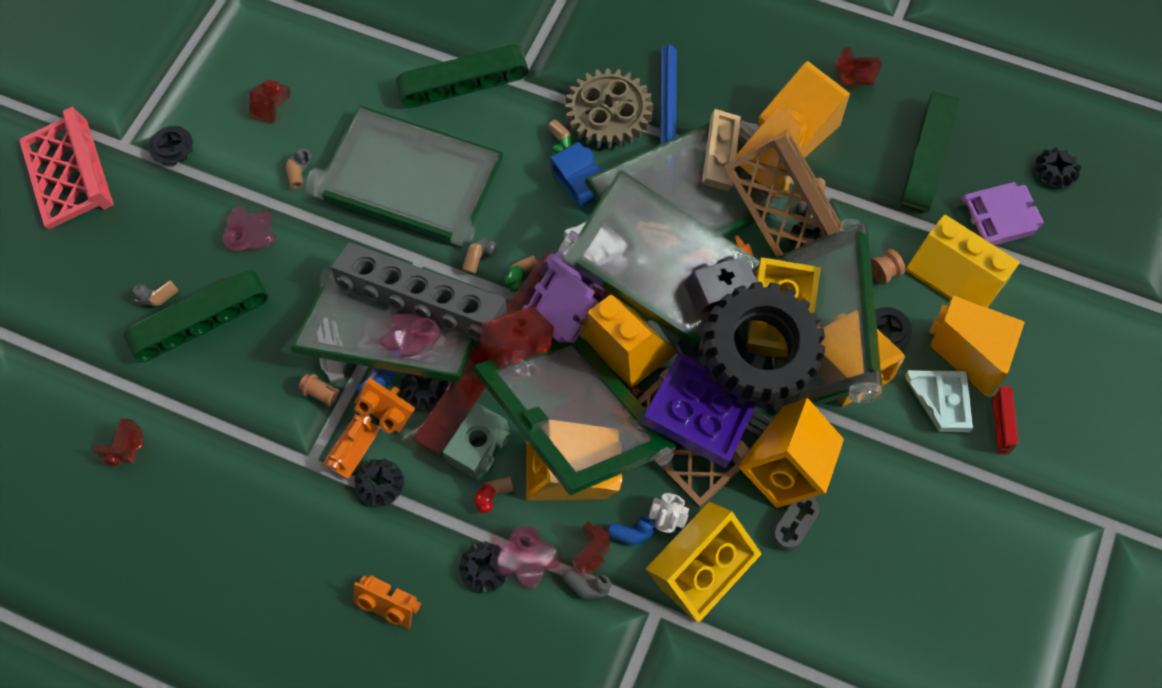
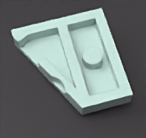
M907 371L905 375L906 381L939 432H970L973 425L966 371Z

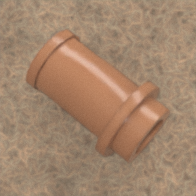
M306 374L298 387L302 391V395H310L329 407L335 403L340 392L339 389L319 380L316 374Z

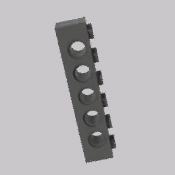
M351 242L347 244L331 266L335 283L342 290L353 291L371 301L377 300L388 304L395 310H404L415 314L422 320H431L441 324L446 329H455L468 334L476 340L482 339L492 343L508 317L506 298Z

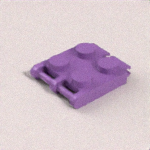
M1015 182L969 193L961 197L962 204L967 205L972 216L970 220L972 225L977 227L983 239L993 245L1035 235L1038 228H1041L1042 224H1044L1037 207H1030L1034 201L1026 185L1017 186Z
M550 259L547 264L549 269L541 283L537 282L534 287L536 292L529 304L524 305L522 312L558 342L568 341L575 343L585 326L579 318L588 320L587 312L596 306L598 301L592 297L595 293L593 289L558 262ZM555 271V274H554L552 280L550 281L548 287H546V284L548 283L550 277L552 276L553 272ZM542 294V297H541L540 301L538 302L536 308L533 309V307H534V305L536 304L538 298H539L540 295Z

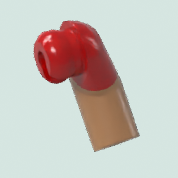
M511 476L487 481L482 485L474 496V504L477 505L476 509L479 513L492 511V500L496 495L514 491Z

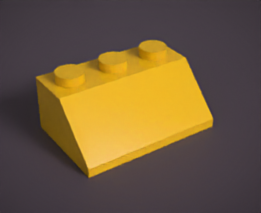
M944 214L928 234L905 271L950 300L954 295L988 308L1010 279L1020 261Z
M761 257L756 272L757 282H762L763 287H768L771 282L780 284L779 290L786 291L790 288L796 291L794 297L800 301L805 298L811 304L807 309L811 314L815 312L821 267ZM749 321L745 342L747 347L746 353L769 357L788 356L787 343L775 327L762 321Z
M709 501L645 569L659 588L694 621L699 623L761 556V552L732 511Z

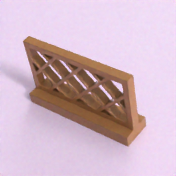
M788 129L777 134V137L724 166L776 257L783 255L778 245L781 237L797 241L795 248L797 249L800 248L801 242L807 245L834 233H844V227ZM774 147L780 157L777 167L760 163L762 153ZM758 155L757 162L750 160ZM781 163L784 164L786 170L780 168ZM741 164L754 166L755 169L751 181L739 178L734 168ZM758 168L775 172L771 186L754 182ZM778 173L791 177L794 182L791 192L774 188ZM744 185L749 186L748 192L745 189ZM752 187L769 192L766 205L752 201L750 197ZM796 187L801 195L794 193ZM772 193L789 197L785 211L768 207ZM792 199L806 203L808 209L805 217L789 212ZM758 210L764 211L762 216ZM767 212L783 216L780 230L767 227L764 221ZM810 212L813 215L814 219L809 218ZM786 218L803 222L800 235L783 231ZM806 224L818 226L823 236L815 240L803 237ZM772 234L778 235L777 240L774 239Z
M669 367L659 375L660 379L637 399L642 406L647 402V407H644L646 410H648L651 404V397L657 393L670 369ZM627 409L616 418L617 422L639 445L650 441V436L643 428H633L626 421L632 416ZM639 434H646V441ZM741 440L739 441L731 458L735 465L727 473L714 472V462L711 460L710 472H692V456L702 455L690 449L671 450L668 448L658 452L652 458L701 508L741 470L739 464L750 449ZM660 455H667V462ZM671 455L689 456L688 472H675L670 467ZM681 477H688V485ZM692 477H710V489L701 497L692 490ZM714 478H720V479L714 484Z

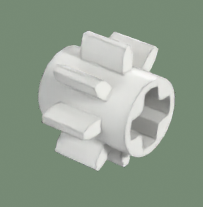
M665 493L662 495L661 500L658 498L653 499L649 518L654 519V526L658 530L673 533L676 531L677 526L680 528L685 527L689 508L684 507L685 501L680 496Z

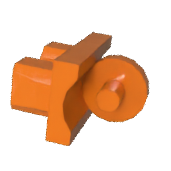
M371 378L366 381L354 401L356 403V412L362 416L372 414L380 420V427L389 434L395 430L400 433L415 407L397 396L400 389L396 386L389 391Z

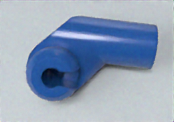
M648 516L640 517L639 521L629 528L612 522L607 537L634 546L653 535L655 523Z

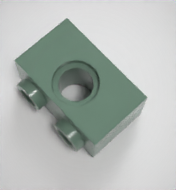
M476 402L442 452L446 463L477 480L481 473L485 474L490 469L494 461L492 456L498 447L502 449L510 437L507 419ZM478 438L487 440L481 447L471 445Z

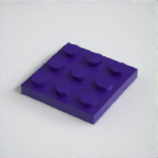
M678 353L641 423L726 468L755 407L752 406L750 401H747L744 405L735 402L737 396L731 393L727 397L719 392L722 386L718 382L712 384L708 376L711 373L709 368L703 369L702 364Z

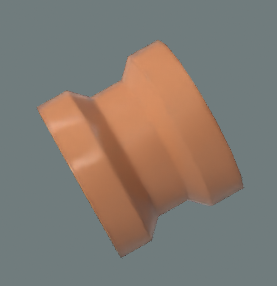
M888 249L883 253L882 257L876 256L871 259L872 275L878 283L884 285L890 282L891 277H899L905 273L904 261L898 252L894 249Z

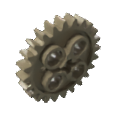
M607 68L603 75L597 69L594 77L586 73V81L577 79V87H570V94L566 95V122L570 123L571 132L577 131L578 139L586 136L587 145L594 140L596 141L597 148H600L602 143H606L608 149H611L612 143L615 142L619 148H622L623 140L632 144L633 135L641 138L642 130H648V122L652 121V95L647 93L646 85L640 86V78L631 81L630 72L623 77L621 76L620 69L615 74H611L610 69Z

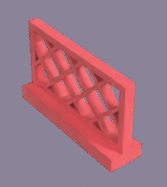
M73 106L63 111L64 118L19 139L43 224L48 230L97 206L104 210L114 206L88 122ZM66 128L67 132L62 141L54 139L58 131ZM40 140L43 141L37 153L31 151V144ZM51 144L59 146L53 158L45 156ZM66 149H71L74 152L69 162L61 161ZM42 160L50 162L44 174H40L37 171ZM58 165L65 167L59 179L52 177ZM73 170L80 172L75 184L67 182ZM48 182L56 184L50 196L44 195ZM64 186L72 189L66 201L58 199ZM80 191L86 193L87 201L79 205L74 204ZM55 203L62 205L60 213L51 218L50 212Z

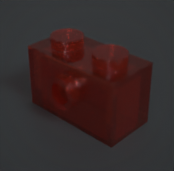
M530 306L482 324L480 348L499 369L550 350L554 326L534 306Z

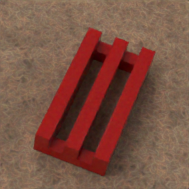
M1000 386L999 391H996L992 397L997 454L1009 455L1018 445L1013 389H1011V386Z

